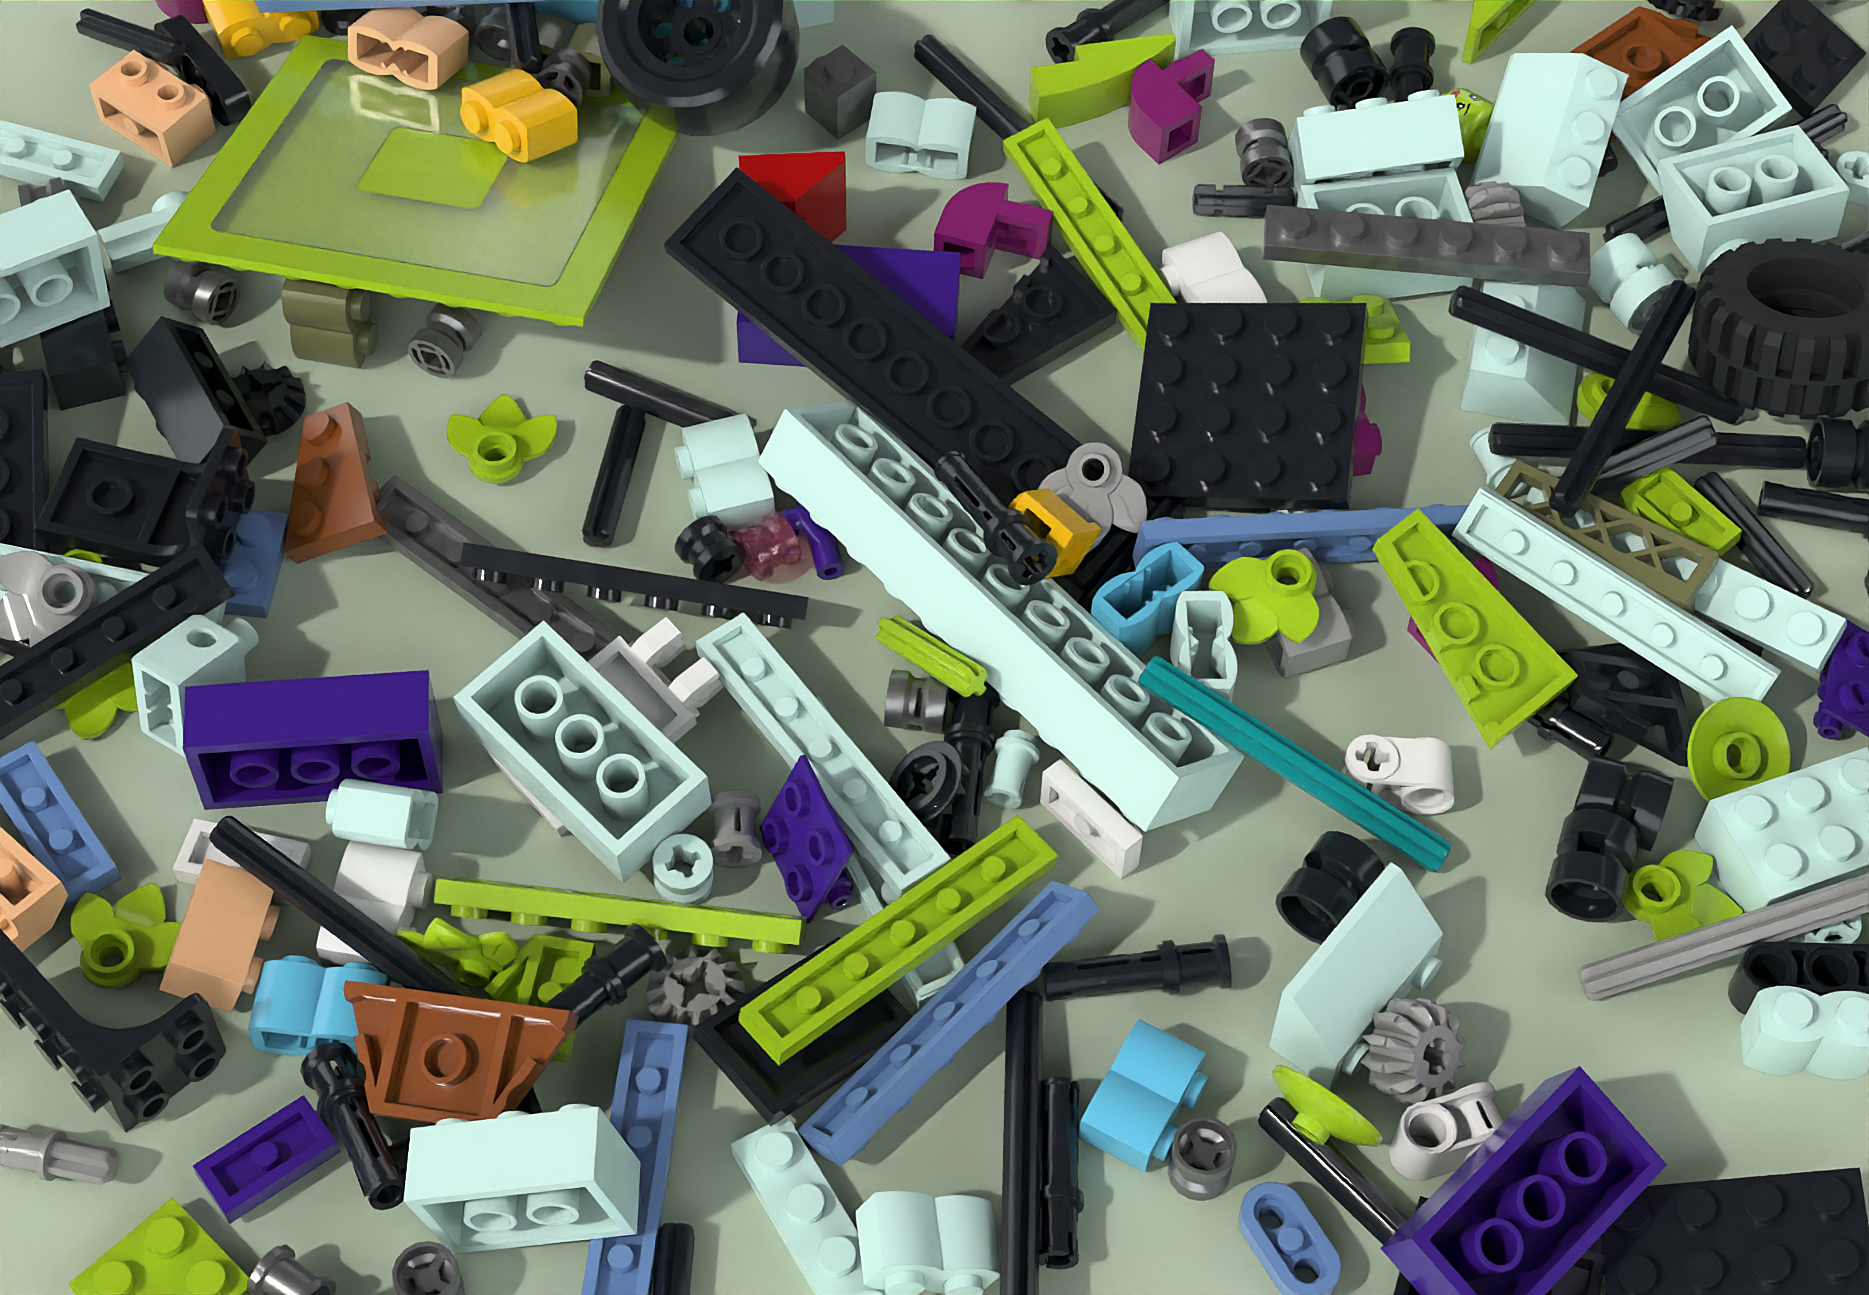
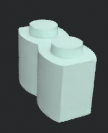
M902 91L876 93L866 136L865 164L887 172L904 173L916 170L921 174L936 178H965L967 176L974 136L976 107L953 98H936L925 101L918 96Z
M746 413L681 428L683 446L675 447V455L682 480L692 478L695 488L688 490L695 521L709 515L717 516L727 527V533L776 521L771 484L767 471L758 463L760 454Z
M1182 591L1176 605L1170 644L1172 665L1232 703L1237 676V658L1230 644L1233 627L1231 603L1224 591Z
M345 779L339 785V789H332L326 807V822L328 825H332V832L339 839L425 851L432 844L439 800L437 794L431 791Z
M1769 987L1757 993L1740 1025L1743 1064L1753 1070L1773 1075H1787L1806 1069L1818 1076L1837 1080L1859 1078L1869 1072V994L1856 991H1836L1819 996L1809 990L1798 987Z
M912 1191L875 1192L856 1210L865 1286L885 1290L886 1295H918L924 1289L944 1295H982L983 1290L1000 1276L999 1253L992 1205L989 1200L964 1195L932 1197L924 1193Z

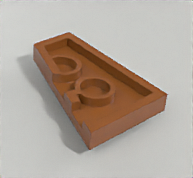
M348 402L307 416L303 420L284 553L297 564L388 533L385 518L378 513L375 502L380 498L378 486L370 478L367 466L371 459L362 415Z

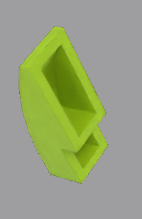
M1174 33L1075 46L1073 62L1030 67L1028 104L1034 124L1048 117L1055 128L1067 127L1100 117L1130 103L1133 76L1145 61L1151 59L1162 70H1165L1174 62L1176 46Z

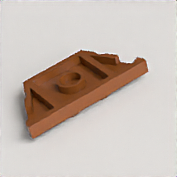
M1638 6L1573 49L1570 53H1583L1628 74L1621 102L1713 38L1697 34L1699 24L1683 19H1671L1664 16L1663 13ZM1612 131L1608 140L1609 143L1617 139Z
M345 980L343 988L345 1000L353 1005L359 1035L354 1036L358 1060L364 1065L366 1070L364 1088L370 1113L382 1118L435 1125L438 1121L447 1118H458L467 1121L495 1119L501 1113L515 1111L577 1026L579 1017L568 1010Z

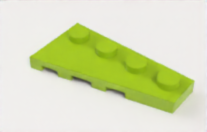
M1419 508L1377 539L1372 548L1373 552L1490 750L1567 689L1577 678L1578 675Z

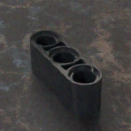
M1756 943L1747 949L1729 983L1728 996L1731 1004L1738 1012L1746 1015L1757 993L1763 989L1775 986L1798 987L1809 990L1819 996L1836 991H1856L1869 994V944ZM1753 975L1763 977L1764 979L1768 980L1772 986L1762 984L1761 982L1757 981ZM1815 977L1823 978L1833 987L1823 985Z

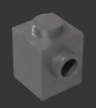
M843 44L827 55L816 58L808 67L804 68L805 112L839 140L870 120L876 94V72Z

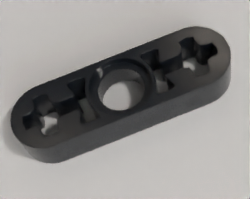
M177 15L156 23L154 31L181 40L186 45L187 52L182 55L183 63L172 68L184 82L189 85L196 84L205 91L211 100V113L223 126L243 120L252 107L245 86L183 15Z

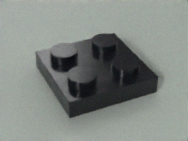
M1780 0L1743 38V41L1785 99L1803 118L1809 116L1867 54L1809 0Z

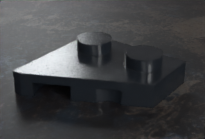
M1570 650L1563 660L1578 675L1567 688L1572 710L1679 766L1688 767L1687 750L1692 728L1679 681L1676 677L1649 661L1578 650Z

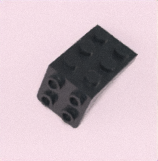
M223 426L206 464L179 461L77 437L34 527L38 540L157 568L164 566L202 542L219 567L221 560L227 561L230 558L236 540L235 527L241 514L247 515L255 497V483L250 481L246 467L248 453L241 446L238 429Z
M0 929L1 1009L19 1030L25 1026L29 1028L37 1038L34 1041L35 1046L54 1070L58 1071L62 1067L66 1069L74 1079L71 1083L73 1089L93 1113L103 1107L126 1133L139 1122H147L159 1115L167 1106L169 1099L188 1084L201 1081L209 1076L226 1052L225 1044L210 1006L200 993L189 995L167 1013L147 1024L125 1029L102 1027L81 1017Z

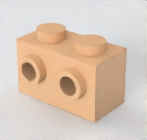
M132 50L89 85L99 120L172 168L216 133L211 113L212 103L205 91L196 84H187L173 75L163 63L158 61L152 62L135 50Z
M206 858L193 888L159 990L182 998H186L193 993H200L209 1006L229 1013L232 1012L241 991L252 995L264 959L253 956L258 939L269 942L280 912V907L270 904L274 890L247 871Z

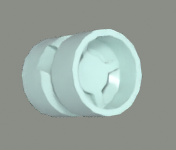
M1626 233L1607 242L1590 259L1591 274L1588 285L1604 303H1610V310L1631 334H1640L1666 288L1670 287L1672 282L1677 279L1663 264L1656 266L1657 257L1636 234Z

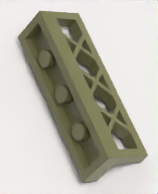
M1519 460L1514 462L1495 489V492L1510 500L1509 497L1520 482L1542 491L1545 502L1523 506L1515 501H1510L1694 616L1695 597L1719 560L1718 552L1590 493L1581 510L1592 515L1595 525L1574 530L1562 524L1559 516L1560 512L1552 510L1549 505V498L1560 479ZM1627 532L1633 533L1642 538L1646 549L1623 553L1612 547L1609 536ZM1682 556L1698 565L1685 582L1664 572L1660 560Z

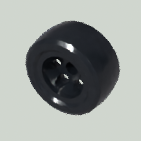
M600 0L597 7L596 21L600 53L618 90L648 119L669 131L689 136H717L736 131L763 116L778 102L791 82L799 57L800 40L799 25L793 0H732V9L723 13L717 11L716 8L720 0H697L695 5L686 9L679 6L680 0ZM661 23L672 24V30L665 38L655 37L654 31ZM736 32L735 37L731 40L730 36ZM707 38L708 42L705 45L698 46L703 39ZM680 56L684 58L683 66L667 64L673 57Z

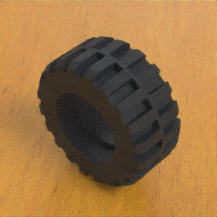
M1782 238L1766 239L1762 244H1756L1752 241L1741 244L1735 251L1729 249L1720 254L1705 268L1700 276L1690 328L1688 354L1700 378H1702L1706 385L1712 384L1715 392L1723 398L1729 399L1732 397L1738 400L1741 407L1752 411L1755 408L1768 411V415L1784 418L1785 414L1797 415L1801 420H1816L1819 415H1828L1831 419L1843 417L1851 409L1859 412L1868 408L1869 256L1858 251L1851 253L1842 250L1841 245L1829 242L1826 245L1811 243L1812 239L1796 238V241H1783Z

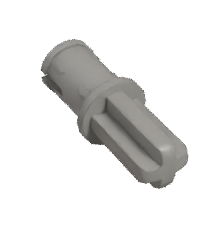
M0 1124V1136H3V1138H0L1 1166L38 1173L40 1179L45 1181H53L57 1176L102 1185L113 1181L115 1178L119 1155L114 1148L69 1140L66 1134L59 1130H52L45 1134Z

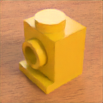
M1049 488L1025 491L1019 494L1008 506L1009 509L1023 511L1031 520L1032 531L1038 538L1047 539L1057 550L1056 564L1044 579L1074 574L1102 530L1095 522L1088 523ZM1038 556L1032 557L1035 562L1039 560Z

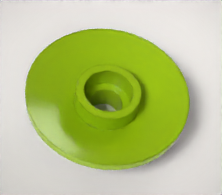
M1729 697L1713 703L1699 716L1689 737L1687 759L1692 781L1701 796L1709 803L1712 799L1789 774L1791 752L1786 730L1780 719L1768 706L1748 697ZM1727 749L1730 751L1729 763L1727 761Z
M1276 1065L1272 1071V1076L1279 1090L1298 1112L1292 1125L1307 1138L1322 1146L1330 1136L1345 1142L1370 1147H1378L1383 1140L1380 1132L1363 1115L1319 1083L1283 1065Z

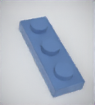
M32 740L0 757V806L32 856L62 882L69 895L64 903L66 909L77 904L86 892L95 894L120 880L121 876L116 865L35 742Z

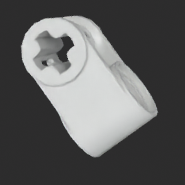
M1368 734L1353 739L1349 744L1345 756L1347 766L1342 769L1341 773L1364 788L1367 787L1368 783H1372L1370 792L1398 810L1418 815H1435L1450 809L1454 804L1451 748L1446 742L1431 737L1412 739ZM1371 750L1368 762H1364L1363 759L1366 751Z
M1489 1082L1475 1083L1461 1088L1454 1093L1425 1102H1417L1408 1107L1401 1117L1389 1148L1390 1161L1397 1172L1408 1179L1422 1181L1457 1170L1504 1122L1494 1103L1497 1096L1494 1086ZM1419 1135L1426 1137L1435 1147H1423L1416 1143L1411 1136Z

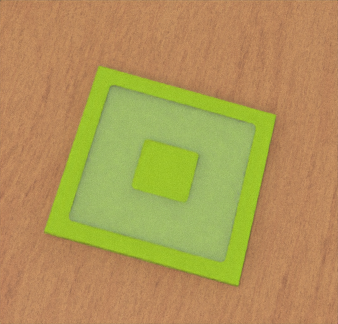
M304 34L152 244L153 254L176 257L184 262L200 261L229 266L237 271L252 270L282 275L290 280L305 279L329 283L343 289L358 288L387 293L396 298L411 297L440 302L449 307H469L493 311L507 317L522 316L550 321L559 326L575 325L583 327L680 133L669 131L642 115L615 85L608 96L599 98L583 97L577 108V143L526 163L518 162L500 151L495 142L485 141L477 134L471 133L465 127L460 114L462 88L509 71L511 68L468 61V64L437 89L423 90L405 84L393 74L375 75L358 68L348 60V41Z

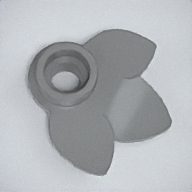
M1089 442L1079 446L1070 455L1067 466L1047 475L1038 490L1049 488L1088 523L1095 522L1102 529L1087 554L1102 542L1110 531L1112 524L1126 531L1138 533L1141 521H1147V502L1142 487L1136 481L1123 474V464L1120 456L1113 448L1104 443ZM1091 460H1100L1104 465L1103 476L1096 481L1088 480L1084 474L1085 465Z
M19 551L1 556L0 584L10 592L0 601V638L10 641L29 640L30 647L89 612L96 596L92 577L84 569L73 564L53 565L46 557L35 551ZM72 583L76 589V595L71 602L63 604L59 598L60 589L65 584Z

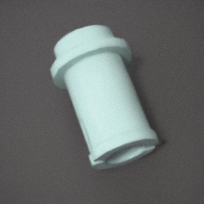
M1486 427L1478 431L1471 438L1469 446L1488 475L1486 479L1487 486L1495 491L1516 460L1526 462L1522 459H1517L1515 456L1492 454L1488 443V433H1490L1491 427ZM1520 482L1511 496L1520 493L1527 484Z
M1008 730L1004 733L1003 737L997 739L994 750L998 756L989 784L984 792V796H988L987 800L990 803L1007 809H1015L1020 806L1030 768L1038 763L1041 755L1037 748L1038 741L1033 735L1022 730Z

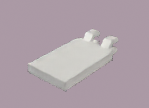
M665 617L640 636L636 642L631 641L627 644L619 635L591 658L588 663L674 744L697 724L695 718L700 715V712L696 708L702 707L723 688V684L718 679L720 677L718 671L704 656L676 677L673 682L664 675L659 668L667 666L686 649L685 643L681 640V632ZM485 749L488 756L559 836L565 835L569 830Z

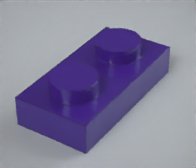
M303 1095L193 1165V1168L228 1223L231 1224L339 1154L340 1149L331 1132Z

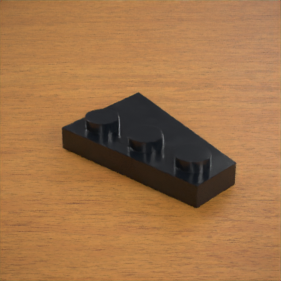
M1050 245L1040 256L1039 265L1029 276L1024 274L1013 286V294L1000 309H993L961 347L1011 386L1116 324L1117 310Z

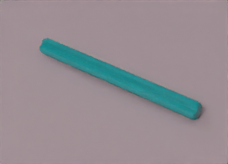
M1154 656L1142 671L1138 680L1142 688L1429 872H1436L1447 859L1451 849V844L1447 840L1159 656Z

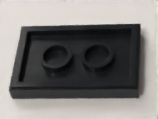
M837 937L718 1011L694 1028L693 1039L770 1126H773L860 1069L913 1017L886 988L780 1065L768 1055L738 1022L742 1007L841 939L840 937Z

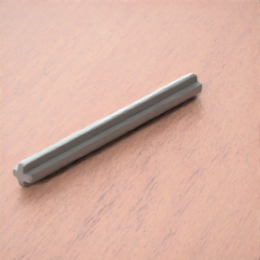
M1869 873L1583 965L1579 969L1582 988L1590 1000H1598L1746 952L1749 947L1756 943L1777 942L1869 912Z

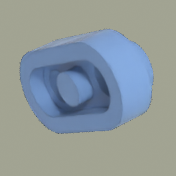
M1264 1182L1251 1188L1244 1196L1238 1217L1239 1228L1282 1295H1332L1340 1278L1341 1261L1337 1251L1300 1196L1289 1186L1278 1182ZM1265 1215H1272L1280 1221L1281 1226L1276 1229L1266 1228L1262 1225L1259 1218ZM1299 1268L1310 1269L1314 1272L1317 1279L1313 1282H1303L1296 1277L1294 1271Z

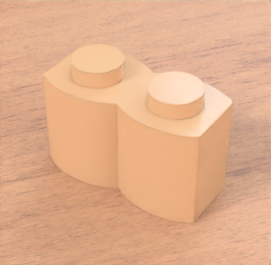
M411 7L373 8L348 27V60L366 72L375 75L393 74L409 86L423 90H433L440 87L468 64L469 31L459 23L446 17H423Z

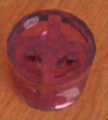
M776 511L765 515L759 526L755 528L743 527L734 533V539L746 550V558L743 564L758 581H764L771 577L774 569L781 564L791 566L802 558L800 544L793 529L786 519Z

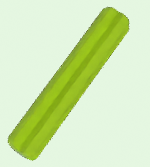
M898 615L891 619L884 616L878 621L877 624L880 630L876 635V640L879 644L964 697H969L973 693L980 696L987 689L984 686V682L988 677V673L981 665Z

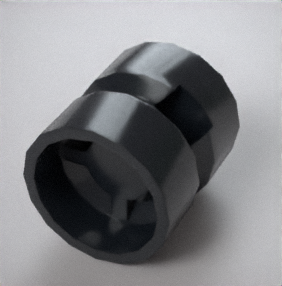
M1338 16L1327 19L1312 29L1301 44L1300 55L1313 78L1318 81L1319 87L1329 104L1335 107V111H1337L1338 105H1346L1348 110L1356 109V103L1366 99L1379 98L1388 86L1390 76L1376 51L1371 48L1369 40L1357 21L1351 17Z
M1817 417L1811 426L1807 443L1806 473L1809 486L1812 488L1839 489L1842 486L1847 487L1852 480L1857 490L1869 492V420H1864L1856 429L1852 420Z
M1592 753L1573 812L1581 809H1600L1627 819L1638 829L1641 836L1638 848L1650 852L1665 815L1674 778L1643 768L1633 775L1627 772L1624 762ZM1620 800H1622V801H1625V802H1627V803L1620 804L1619 802H1620Z
M1581 809L1571 812L1565 817L1556 853L1558 856L1553 860L1545 891L1549 904L1571 918L1586 922L1603 923L1615 920L1620 916L1629 887V874L1633 871L1641 839L1638 829L1627 819L1600 809Z
M1327 831L1319 837L1305 856L1302 867L1294 871L1277 894L1275 903L1278 912L1285 922L1297 933L1312 942L1322 945L1385 870V865L1378 855L1359 839L1340 831Z

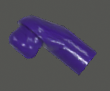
M796 503V508L784 509L779 516L785 536L794 539L802 534L806 535L817 576L823 580L839 577L844 572V565L836 537L828 529L816 524L810 517V512L801 503Z

